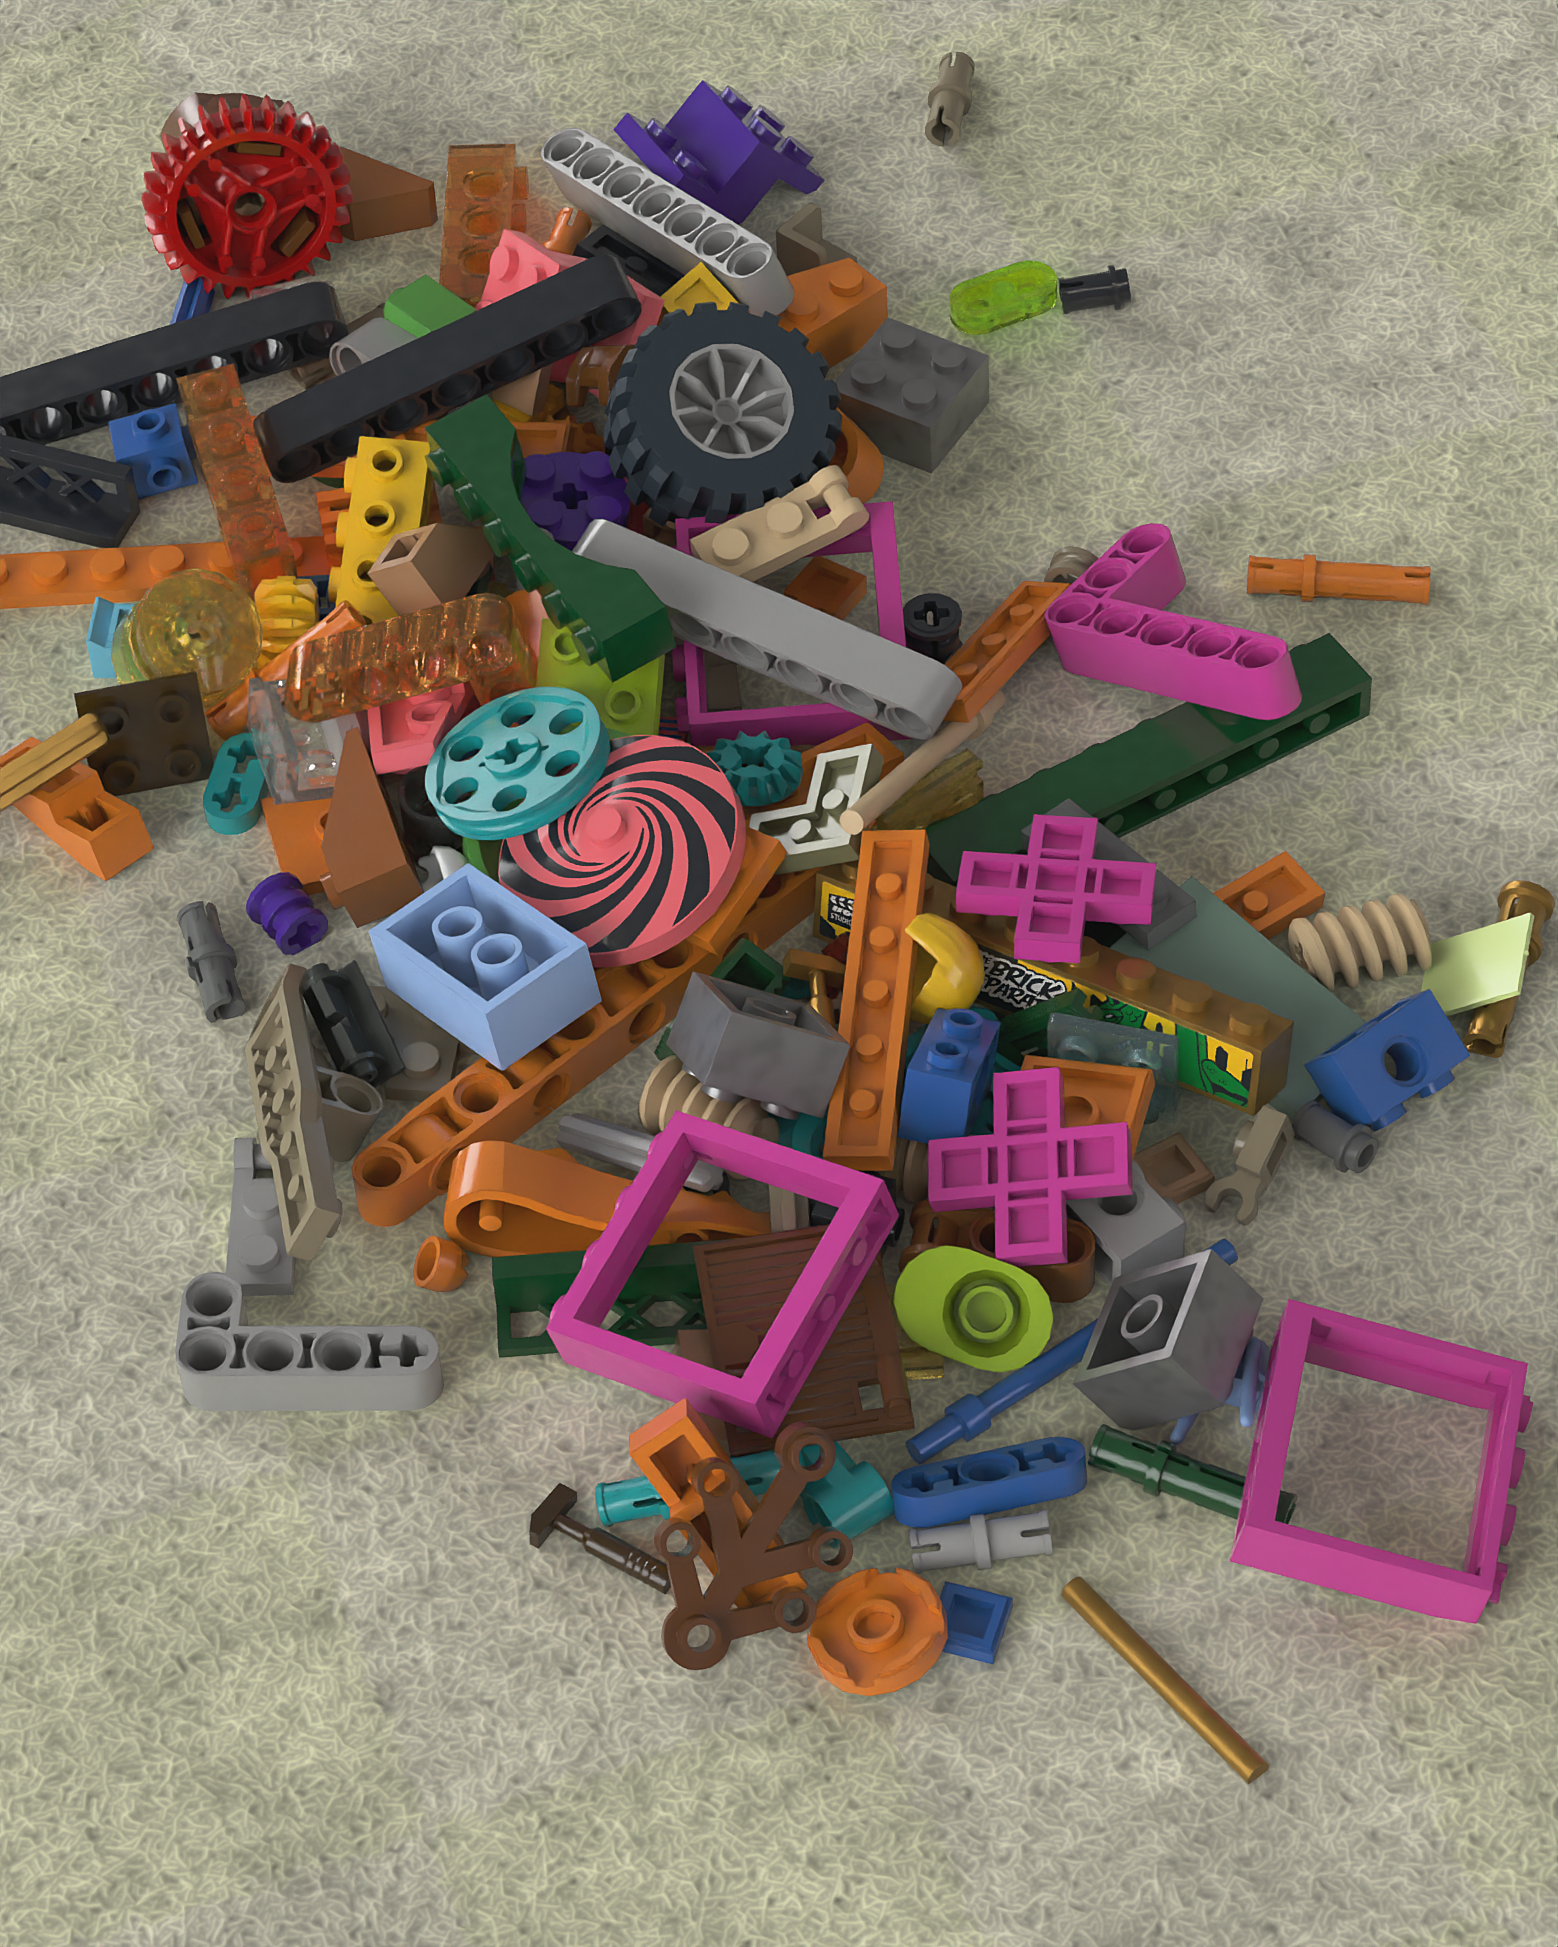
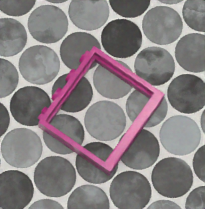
M893 501L865 503L863 505L869 513V519L864 526L854 533L804 557L872 552L879 636L906 647ZM829 506L813 510L817 519L831 512ZM740 514L727 515L724 523L739 516ZM705 517L689 518V520L685 518L675 519L677 546H671V548L694 557L691 552L690 539L721 524L705 523ZM683 640V645H676V648L672 650L675 682L686 681L687 697L675 698L678 734L690 733L692 746H716L717 739L735 741L739 731H742L748 737H757L765 730L771 740L788 738L790 746L808 744L817 746L864 723H870L889 741L912 739L831 703L708 713L704 649Z
M676 1110L664 1131L658 1133L652 1140L648 1149L647 1159L632 1185L624 1188L619 1195L615 1206V1213L601 1237L588 1247L583 1258L582 1269L567 1294L561 1296L554 1304L546 1330L562 1359L567 1364L674 1403H678L686 1397L698 1412L773 1438L899 1214L883 1179ZM698 1160L839 1208L741 1379L599 1328Z
M1288 1299L1272 1339L1230 1562L1437 1618L1477 1624L1487 1602L1498 1604L1501 1585L1508 1570L1507 1564L1497 1560L1500 1545L1507 1546L1516 1519L1517 1507L1506 1502L1508 1489H1515L1518 1485L1525 1460V1449L1515 1447L1517 1431L1524 1433L1533 1407V1402L1530 1401L1531 1396L1523 1395L1528 1363ZM1304 1362L1469 1407L1488 1410L1463 1571L1275 1521Z

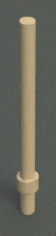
M999 690L969 723L948 722L934 734L932 739L927 740L840 816L842 829L852 835L860 833L966 739L973 740L983 734L992 725L994 715L1005 706V694Z

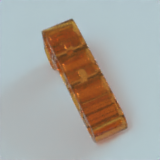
M476 594L311 640L296 646L288 659L284 703L286 709L293 717L300 721L315 723L469 681L482 707L507 694L536 688L537 660L519 618L509 601L496 594Z

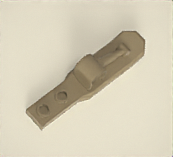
M290 963L284 968L252 1028L245 1047V1056L262 1155L272 1166L286 1252L289 1256L312 1261L325 1238L334 1236L342 1218V1202L340 1199H337L333 1179L334 1161L345 1162L354 1157L381 1113L383 1100L376 1089L366 1081L349 1074L334 1071L322 1051L315 1048L311 1041L303 999V986L307 982L304 974L307 969Z

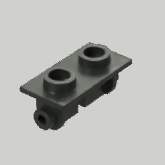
M352 960L338 970H330L326 963L310 967L304 974L307 982L303 986V998L337 1071L360 1078L376 1088L407 1069L357 961Z

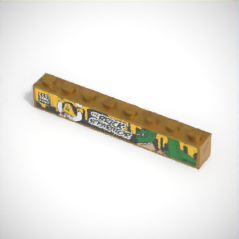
M859 860L824 866L816 873L813 937L848 950ZM928 873L926 874L922 915L931 913L955 923L972 937L983 957L985 978L980 993L974 1001L975 1003L1004 1015H1010L1079 988L1087 996L1083 1004L1085 1008L1097 1005L1104 1012L1100 1022L1102 1025L1114 1021L1122 1029L1115 1046L1097 1053L1132 1067L1153 1069V1074L1156 1077L1252 1116H1255L1263 1105L1265 1106L1286 1086L1294 1021L1269 1012L1259 1004L1246 1003L1211 989L1209 985L1201 981L1189 980L1156 967L1148 960L1131 957L1098 944L1097 941L1087 936L1083 937L1080 963L1014 959V938L1018 916H987L956 912L957 887L937 880ZM1079 1030L1074 1033L1063 1036L1061 1038L1067 1039L1077 1034L1083 1033V1031Z

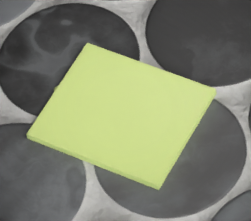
M1530 912L1431 943L1432 964L1430 969L1425 970L1421 992L1430 989L1446 1016L1520 995L1527 956L1529 955L1528 949L1534 915Z

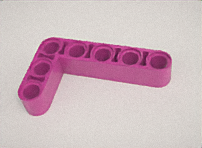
M1150 523L1140 525L1128 531L1056 598L1046 610L1045 618L1064 670L1072 674L1262 720L1283 717L1294 711L1302 701L1301 689L1288 647L1283 639L1163 611L1183 590L1186 584V578L1171 531L1163 524Z

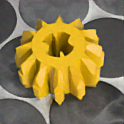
M277 576V579H262L256 588L255 604L253 605V626L258 669L272 661L286 647L320 622L317 587L311 579H296V576Z

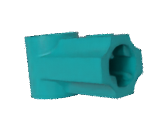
M836 1441L834 1442L836 1459L832 1469L823 1478L807 1482L800 1496L803 1499L807 1517L813 1526L820 1523L822 1527H835L851 1540L894 1515V1505L890 1491L877 1470L866 1461L856 1464ZM818 1445L806 1446L801 1449L805 1466H810L818 1460L820 1455ZM832 1538L834 1541L828 1543L833 1549L840 1546L837 1538Z

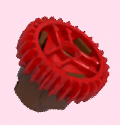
M195 92L183 100L169 115L160 133L165 153L151 152L150 159L155 170L144 172L143 180L147 190L141 193V201L146 211L144 220L148 232L152 234L151 238L156 251L164 253L166 264L170 270L180 268L182 278L187 284L200 276L203 280L206 294L217 283H220L223 294L227 299L231 297L235 287H243L247 298L252 300L255 287L264 285L269 294L275 293V282L283 279L290 287L296 286L295 273L301 269L314 277L316 272L312 260L315 257L326 261L331 260V254L326 242L343 243V235L338 225L350 223V214L347 206H345L353 202V194L349 185H347L351 181L350 173L346 164H344V157L338 144L331 142L332 139L329 131L324 125L316 127L313 116L308 111L303 112L297 117L294 106L289 101L284 102L283 100L271 99L267 94L263 98L244 93L208 94Z

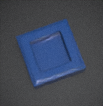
M945 1581L940 1600L947 1614L948 1639L942 1652L993 1664L1013 1608V1598Z

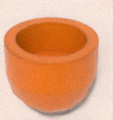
M429 1236L422 1243L415 1259L413 1269L414 1282L418 1287L435 1292H451L459 1289L468 1277V1273L464 1268L469 1264V1257L463 1248L453 1241L437 1236Z

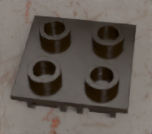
M196 671L74 693L78 718L87 713H94L103 722L109 734L110 741L108 744L87 757L88 767L97 771L106 792L116 797L209 779L214 763Z

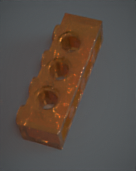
M515 143L449 145L439 284L455 293L473 308L481 301L490 274V260L493 252L499 246L504 229L522 232L527 235L526 205L518 204V200L529 199L528 167L518 166Z
M234 364L176 379L186 425L242 604H249L255 602V591L262 579H277V576H296V579H298L290 539Z

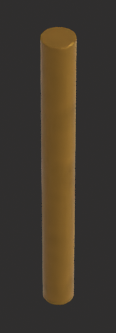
M1075 1577L1067 1583L1062 1590L1061 1596L1248 1784L1269 1769V1764L1082 1577Z

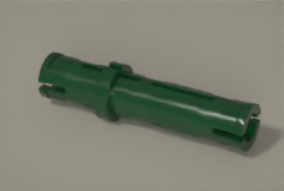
M1102 1424L1098 1429L1089 1452L1088 1466L1120 1475L1144 1485V1492L1156 1497L1159 1496L1160 1492L1238 1520L1245 1476L1177 1452L1175 1444L1164 1440L1160 1441L1159 1444L1147 1440L1144 1441L1111 1428L1106 1424ZM1280 1489L1275 1521L1289 1524L1296 1507L1297 1494Z

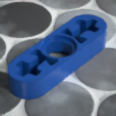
M1048 1437L911 1467L896 1474L891 1481L894 1517L903 1525L927 1528L969 1519L970 1515L984 1513V1515L1068 1497L1080 1492L1087 1485L1086 1454L1084 1446L1077 1440L1067 1437Z

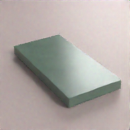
M1191 876L1180 888L1196 900V918L1149 951L1128 933L1123 935L1110 948L1131 957L1148 960L1154 966L1186 979L1201 981L1209 985L1211 989L1246 1003L1259 1004L1269 1012L1294 1021L1286 1086L1269 1102L1277 1111L1286 1114L1293 1121L1300 1108L1307 1102H1319L1324 1098L1304 1064L1365 1024L1366 1021L1197 879Z

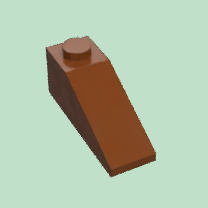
M355 727L346 731L321 845L329 872L320 875V879L334 910L345 906L357 928L400 910L422 895L424 890L382 774L376 775L371 750L359 728Z

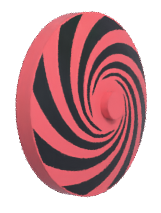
M635 735L611 739L609 759L601 777L591 791L577 805L541 828L519 836L503 839L499 856V884L585 942L593 967L604 968L633 964L656 956L679 944L702 926L718 909L735 882L744 856L746 843L744 811L739 797L725 774L708 755L698 748L680 740L657 735ZM571 764L565 766L564 768L560 769L554 777H560L568 774L569 772L573 771L578 764Z

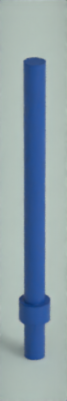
M1221 1239L1204 1250L1212 1249L1229 1266L1238 1260L1235 1248L1226 1239ZM1098 1319L981 1394L975 1396L968 1393L946 1407L944 1411L945 1417L906 1441V1448L912 1459L916 1463L922 1464L961 1438L966 1442L971 1441L991 1427L992 1418L1081 1362Z

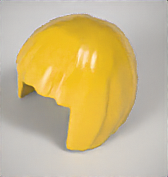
M931 913L917 915L905 929L906 934L918 943L910 1020L921 1024H929L937 1008L945 1010L969 1009L973 1005L984 982V961L978 945L972 937L955 923Z

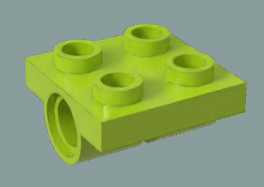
M542 618L536 687H562L579 692L593 703L606 728L621 731L632 736H658L665 654L612 683L597 663L588 666L582 660L572 641V633L567 626L559 630L554 626L550 618ZM581 722L572 723L568 726H577L580 725Z

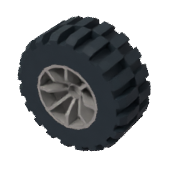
M715 302L695 304L690 316L687 315L684 309H677L664 315L660 327L658 325H650L638 337L634 349L628 351L605 410L608 418L603 428L604 445L609 450L613 449L608 462L614 477L617 479L626 477L628 479L624 493L635 506H639L644 501L652 508L649 518L662 527L666 525L668 520L675 523V519L685 518L689 520L694 517H705V523L723 524L727 515H741L745 512L764 507V503L776 497L781 499L795 488L809 482L818 471L828 467L837 448L835 443L841 433L842 415L836 410L841 400L838 386L833 380H824L830 367L823 355L818 351L812 355L806 349L809 339L797 328H793L789 333L778 324L781 317L766 310L762 317L748 313L749 306L746 304L730 302L727 310H717Z

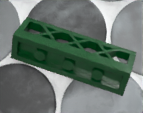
M733 1239L648 1245L610 1309L621 1318L607 1331L649 1346L675 1344L678 1330L707 1329L693 1246ZM587 1250L492 1257V1280L497 1312L499 1358L559 1353L547 1330L540 1336L512 1338L510 1328L511 1313L539 1311L550 1318L554 1304L561 1296L567 1294L582 1269L583 1258ZM692 1299H701V1300H700L698 1303H696V1302H694ZM673 1301L687 1311L674 1326L656 1327L641 1316L655 1302ZM626 1304H635L632 1308L626 1306ZM698 1319H699L701 1322H703V1324H694V1323H695ZM630 1325H633V1326H635L637 1329H627V1328H628Z

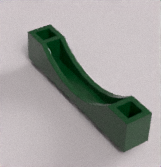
M487 394L425 427L431 448V453L425 455V460L436 482L441 487L449 484L454 489L456 502L467 520L473 522L478 519L481 522L484 535L492 550L500 558L506 554L509 556L519 582L528 593L537 590L542 596L543 607L554 626L559 630L567 626L572 633V641L577 652L588 666L597 663L613 683L676 648L666 606L636 570L606 565L577 555L553 541L531 520L522 504V491L527 468L516 429Z

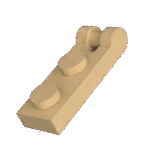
M831 465L818 471L809 482L795 488L781 499L776 497L764 503V507L745 512L690 539L691 552L697 559L753 582L854 533L866 524L869 519V513L859 498H851L847 491L849 482L840 467ZM827 504L831 512L817 519L813 510Z

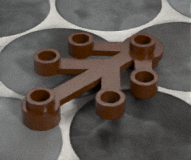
M796 1422L787 1426L779 1434L775 1444V1457L781 1469L741 1534L732 1496L735 1494L738 1486V1477L735 1470L724 1460L716 1457L705 1458L694 1467L691 1475V1484L695 1492L702 1497L718 1569L704 1595L702 1594L693 1560L701 1547L698 1531L689 1522L681 1518L667 1519L656 1529L654 1544L657 1551L665 1558L675 1602L674 1609L664 1620L661 1639L667 1655L679 1666L689 1670L710 1668L726 1655L731 1640L781 1627L790 1633H800L807 1630L816 1618V1605L813 1599L802 1589L794 1586L780 1589L774 1594L771 1601L730 1610L743 1587L813 1567H818L825 1572L835 1573L849 1565L853 1557V1545L844 1533L831 1526L818 1528L809 1538L767 1549L807 1482L823 1478L834 1465L836 1459L835 1444L830 1435L817 1425L810 1422ZM810 1443L818 1444L820 1449L818 1460L810 1466H801L799 1463L801 1449ZM722 1469L725 1473L723 1486L715 1492H707L704 1488L705 1476L711 1470ZM676 1530H686L688 1542L685 1548L679 1552H669L666 1546L669 1535ZM830 1538H837L840 1542V1550L837 1556L831 1560H821L819 1550L823 1542ZM791 1599H802V1614L795 1620H784L782 1615L784 1605ZM697 1625L708 1626L709 1637L707 1641L699 1647L689 1646L687 1638L691 1629Z

